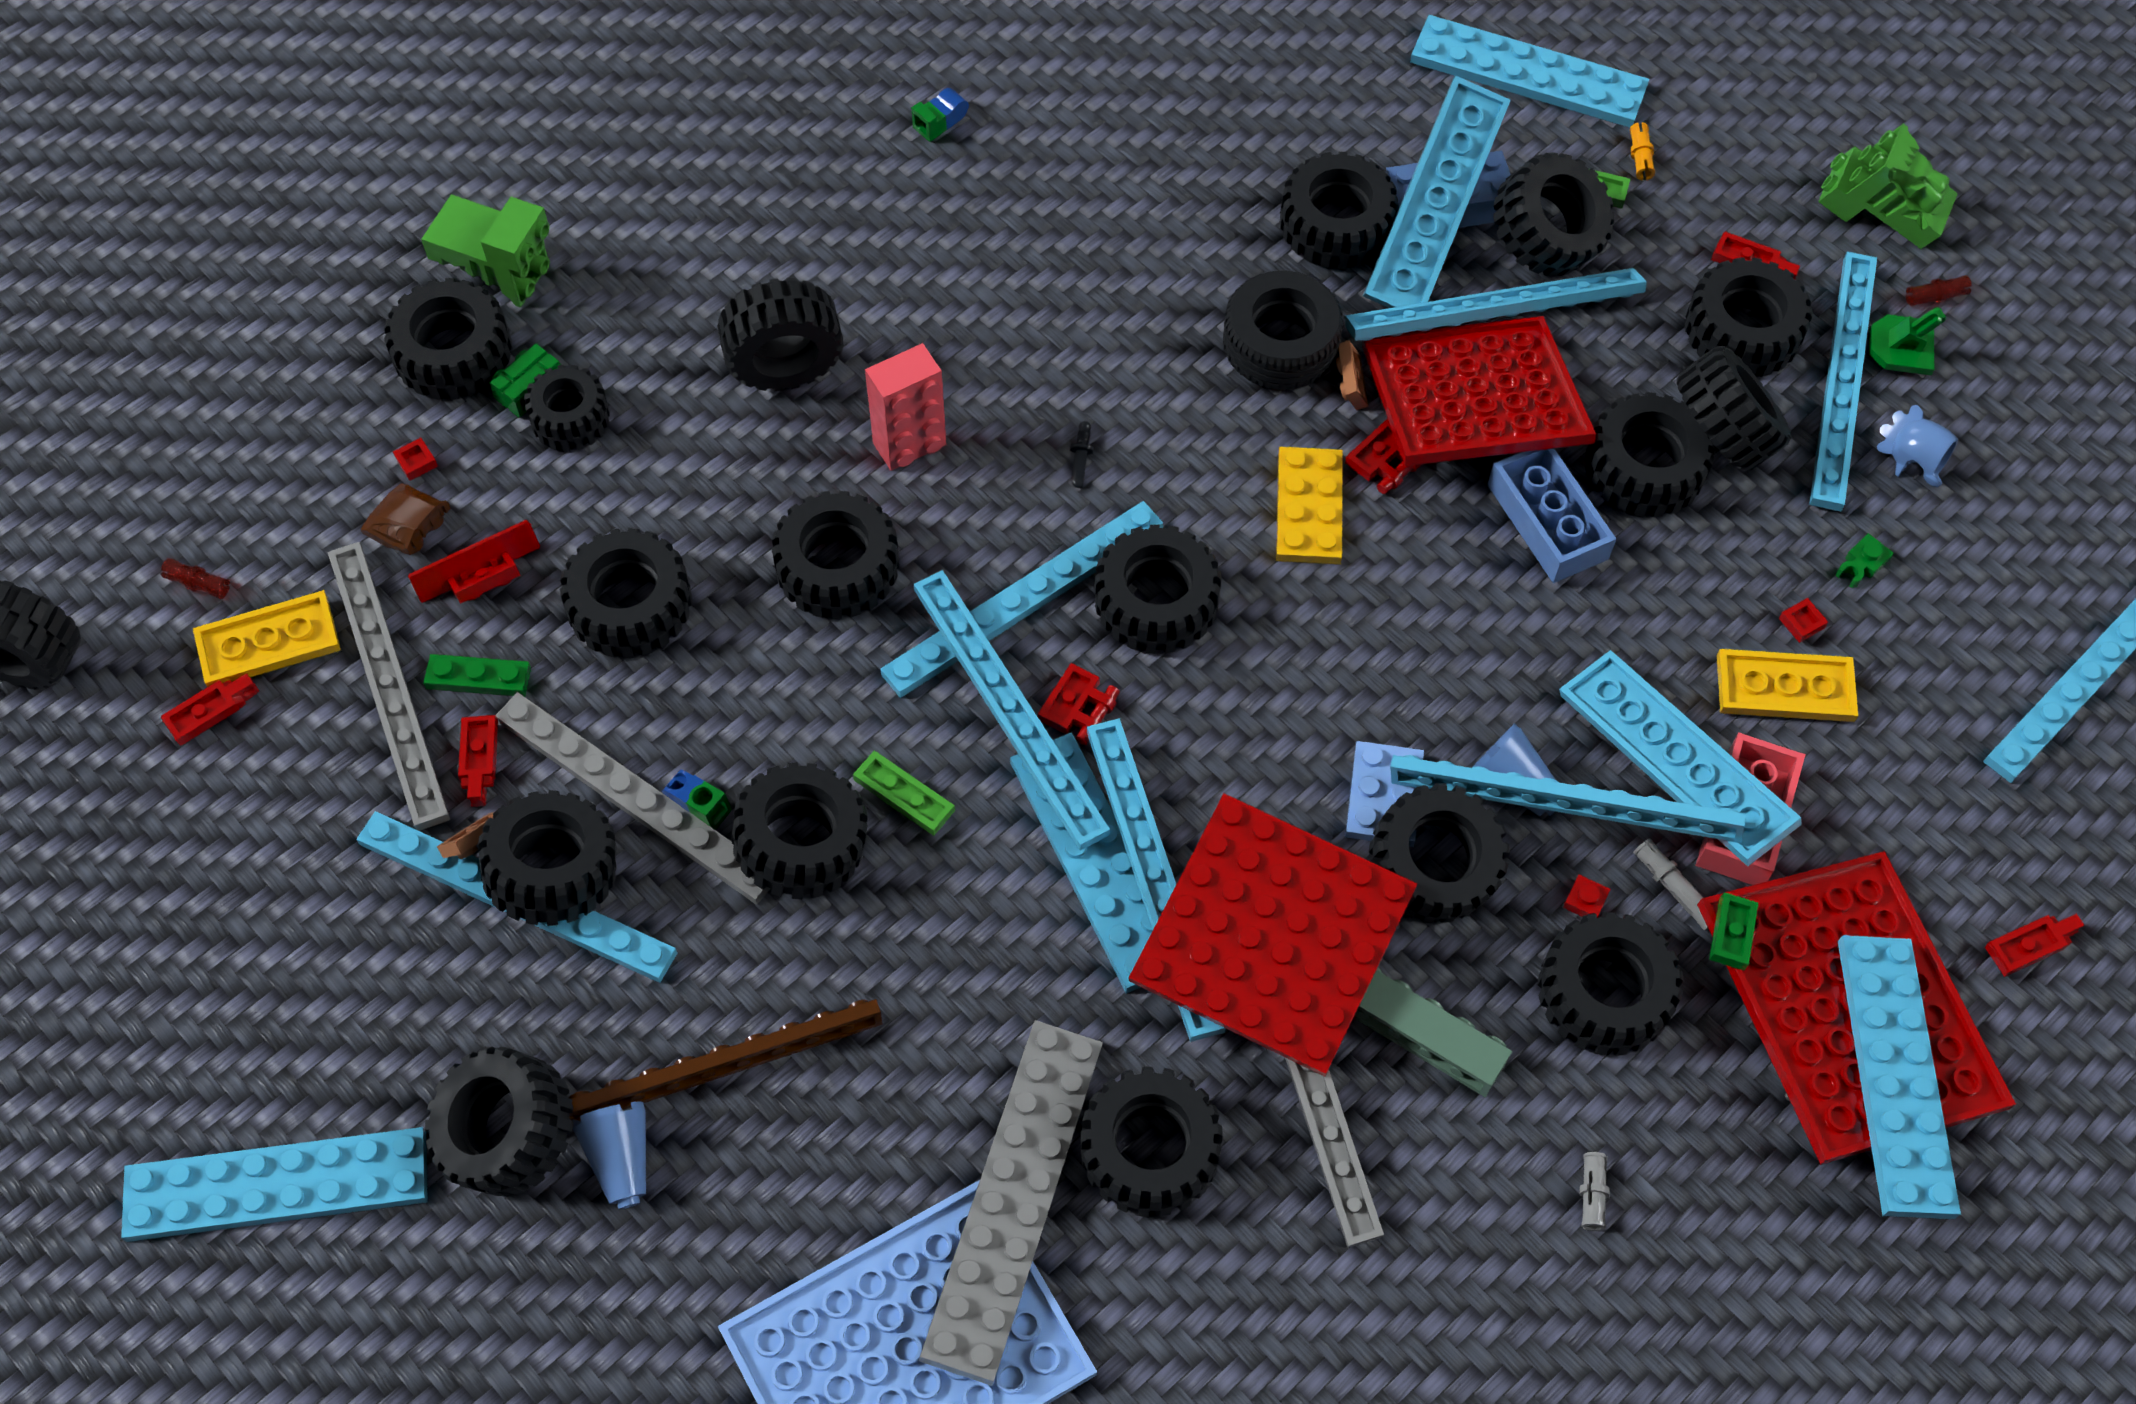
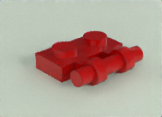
M1388 418L1346 456L1345 464L1367 481H1370L1377 474L1382 477L1383 480L1377 484V489L1382 494H1386L1390 489H1396L1402 484L1403 477L1409 472H1415L1421 466L1404 465ZM1396 457L1401 463L1396 468H1393L1389 463Z
M1070 663L1038 712V718L1042 723L1064 734H1068L1073 725L1079 727L1081 730L1077 734L1076 740L1083 745H1087L1089 742L1087 726L1101 723L1105 715L1113 711L1116 706L1115 700L1120 691L1113 685H1109L1104 693L1097 690L1100 684V677ZM1088 702L1095 705L1090 716L1082 713Z

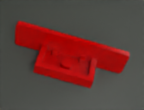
M524 520L410 573L408 578L422 603L452 590L461 604L465 601L475 600L482 593L497 586L507 585L512 579L520 576L514 560L539 549L540 544L530 522Z

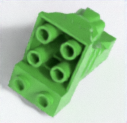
M1903 123L1894 131L1888 130L1874 146L1868 145L1863 151L1854 146L1845 154H1838L1830 165V168H1832L1830 175L1821 186L1823 192L1818 202L1845 222L1866 209L1915 246L1922 249L1942 235L1958 193L1949 187V177L1934 170L1930 161L1918 151L1919 146L1916 140L1909 133L1908 126Z
M451 194L421 239L428 259L439 262L442 265L452 264L453 266H459L462 271L467 272L472 277L480 276L486 285L500 287L502 294L520 308L527 297L532 296L536 283L541 275L546 274L550 264L544 245V239L549 233L550 225L544 207L514 197H510L503 209L499 211Z

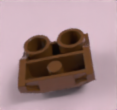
M401 483L390 491L373 510L362 526L361 532L387 548L396 549L404 554L411 555L421 550L424 544L423 538L426 537L428 531L436 530L443 524L444 512L448 513L451 508L446 500L439 501L407 484Z

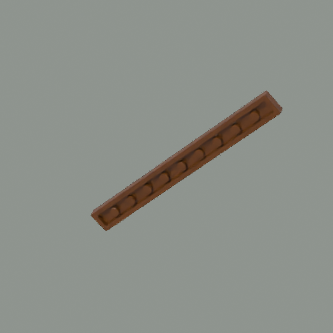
M877 999L871 1001L858 1000L850 1004L847 1009L835 1013L833 1011H825L817 1014L813 1020L801 1024L799 1022H791L783 1025L779 1031L767 1035L763 1033L754 1034L747 1037L743 1043L737 1045H720L713 1048L709 1054L697 1058L694 1056L683 1057L672 1066L663 1069L650 1068L641 1072L639 1077L626 1081L623 1079L613 1080L605 1084L604 1088L593 1092H576L569 1096V1099H572L573 1113H569V1120L575 1119L580 1121V1116L618 1104L624 1110L631 1107V1102L646 1103L883 1025Z

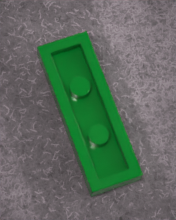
M430 654L423 683L428 690L514 696L518 692L525 697L531 666L528 661Z

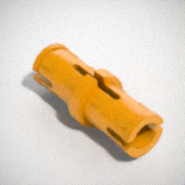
M1638 122L1630 127L1633 145L1630 152L1632 159L1635 160L1637 179L1643 180V171H1645L1646 180H1649L1655 176L1652 158L1655 152L1654 145L1650 143L1648 124L1642 122V132H1640Z

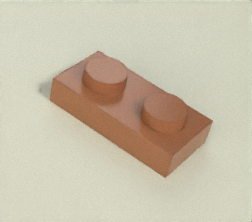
M1350 340L1340 343L1338 348L1340 357L1336 358L1338 370L1343 375L1340 390L1344 400H1349L1356 410L1368 407L1361 356Z
M494 812L488 813L438 845L437 848L442 857L458 856L459 859H463L478 850L476 845L479 842V836L483 833L482 828L489 818H493Z

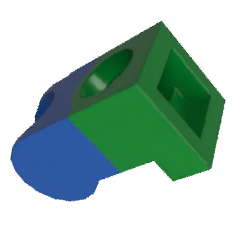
M946 88L936 98H933L926 104L919 102L911 107L913 128L931 142L959 122L966 115L969 104L952 88Z
M679 770L662 790L664 795L714 830L719 827L732 811L727 796L723 791L684 770Z

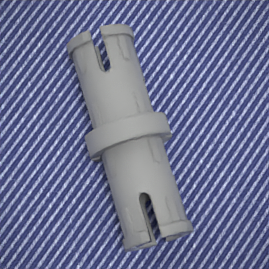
M1587 1152L1583 1155L1584 1182L1580 1185L1579 1190L1580 1196L1583 1197L1581 1227L1589 1231H1603L1606 1229V1198L1610 1196V1188L1606 1186L1608 1156L1600 1152Z

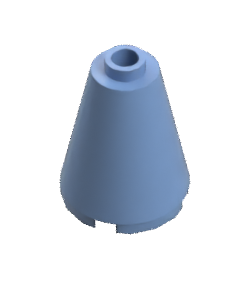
M1515 723L1473 766L1484 767L1493 772L1505 774L1515 772L1529 778H1551L1556 780L1522 729ZM1523 806L1539 816L1544 812L1551 816L1555 812Z
M631 1102V1110L623 1111L620 1104L583 1114L580 1116V1121L572 1120L573 1131L609 1204H617L618 1209L639 1205V1197L646 1195V1110L643 1102Z

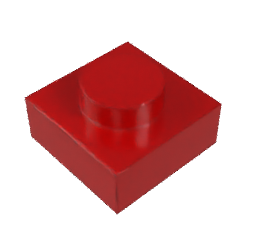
M422 438L393 451L396 461L409 481L438 467L434 456Z
M1809 598L1783 611L1779 617V620L1799 643L1825 629L1828 624L1827 619Z
M1578 874L1563 908L1581 917L1595 913L1598 918L1611 889Z

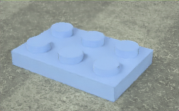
M1361 741L1356 742L1345 837L1372 841L1374 838L1373 831L1377 823L1390 806L1406 792L1411 794L1415 789L1414 787L1392 784L1390 766L1393 755H1413L1423 760L1424 750ZM1416 830L1413 831L1409 838V847H1414Z

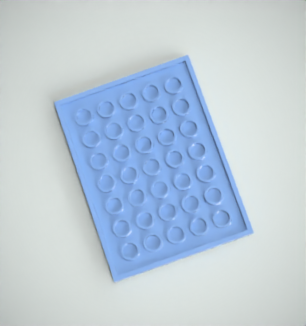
M980 1180L718 1326L757 1404H1049L1097 1376V1370L1033 1261L993 1386L919 1361Z

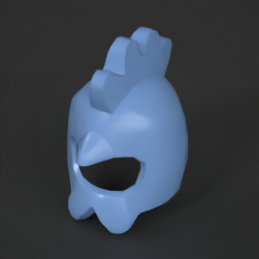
M1918 405L1911 406L1909 414H1905L1900 410L1895 412L1892 416L1894 425L1883 424L1880 427V433L1886 439L1877 445L1878 451L1884 454H1891L1896 461L1895 475L1897 477L1900 476L1908 465L1918 463L1923 468V477L1926 483L1933 487L1941 486L1942 481L1938 474L1952 455L1958 438L1942 425L1924 419L1923 411Z

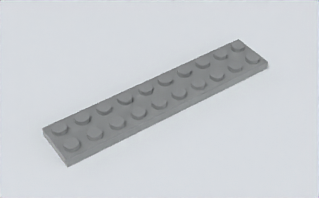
M1034 1020L919 1358L920 1362L993 1386L1103 1042Z

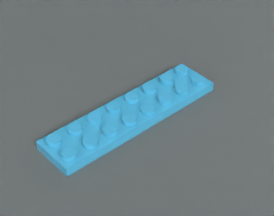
M1428 15L1410 59V63L1456 75L1467 80L1626 127H1631L1634 124L1650 80L1433 15Z
M1455 75L1363 297L1388 308L1428 302L1507 111L1510 99Z
M1611 650L1559 689L1560 695L1676 802H1695L1703 807L1715 809L1731 808L1739 813H1745L1746 820L1742 843L1718 839L1745 865H1751L1802 825L1801 817Z
M1071 732L1053 741L1110 828V835L1080 851L1018 754L1010 757V764L1127 994L1141 988L1130 982L1129 976L1153 929L1114 813Z
M1843 935L1838 940V947L1882 1216L1956 1219L1961 1215L1912 940Z
M419 1127L124 1166L121 1238L126 1242L426 1203L428 1202L427 1139L425 1129Z

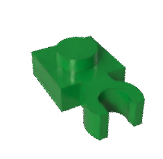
M1868 533L1848 552L1845 557L1847 561L1840 565L1836 577L1839 578L1844 573L1852 574L1854 578L1849 587L1855 588L1861 582L1864 574L1871 579L1892 558L1894 552Z

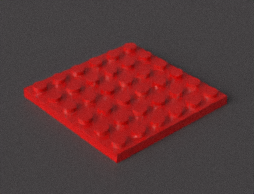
M1544 316L1434 328L1429 331L1417 330L1405 332L1399 336L1388 335L1376 337L1370 341H1362L1364 354L1405 466L1595 443L1596 432Z
M1223 793L1129 976V981L1325 1077L1417 888V883Z

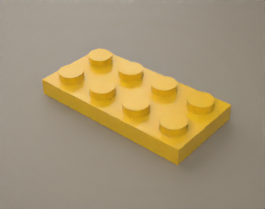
M1279 446L1276 561L1341 565L1343 450Z
M324 590L193 628L203 678L207 687L218 680L222 683L228 680L233 682L246 673L253 677L341 651L328 597Z
M1719 649L1717 653L1720 713L1846 722H1855L1859 716L1853 657Z

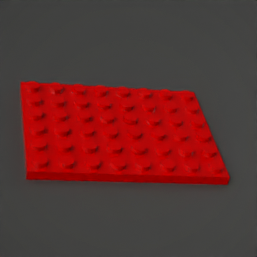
M1885 851L1725 892L1758 902L1749 965L1745 970L1727 965L1726 967L1820 1165L1872 1150L1838 947V940L1843 935L1912 940L1945 1128L2006 1111L2016 1105ZM1723 893L1702 898L1697 904L1712 937L1719 898Z

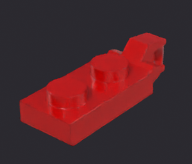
M1726 231L1723 232L1711 260L1718 263L1727 260L1732 263L1735 258L1743 257L1749 261L1752 258H1760L1764 263L1770 264L1771 261L1779 264L1778 268L1783 271L1785 269L1793 273L1794 280L1800 269V265L1786 261L1787 259L1780 255L1781 251Z
M247 673L233 682L228 680L222 683L218 680L161 715V719L176 742L182 746L240 710V708L246 705V701L256 695L259 690Z
M496 715L461 718L458 777L461 781L462 789H468L467 799H470L471 807L486 806V787L494 786L498 719Z
M2077 913L2059 922L2055 916L2050 917L2047 915L1988 942L1985 949L2003 976L2006 977L2064 950L2072 943L2069 937L2077 934L2078 930L2085 925Z

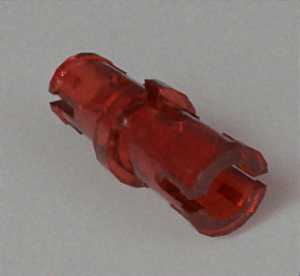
M1967 275L1948 280L1934 279L1929 284L1908 287L1906 293L1913 294L1906 295V300L1912 307L1933 301L1942 303L1947 298L1969 295L1972 289H1965V287H1971L1972 283Z
M168 558L161 567V571H165L161 573L163 578L185 585L186 589L193 592L198 590L223 599L230 589L229 586H225L230 584L228 579L212 575L197 565L192 567Z

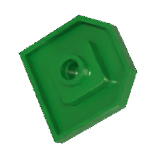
M1935 307L1920 318L1887 314L1873 323L1869 329V355L1886 370L1932 375L1934 372V329L1945 322L1946 315L1939 307Z

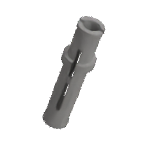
M1650 838L1640 844L1633 853L1654 874L1652 878L1657 883L1661 882L1669 890L1673 897L1697 921L1704 931L1708 930L1697 906L1703 896L1676 868L1678 864L1674 860L1670 861Z

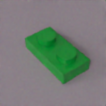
M1725 892L1721 895L1709 960L1740 970L1746 969L1750 960L1758 902Z

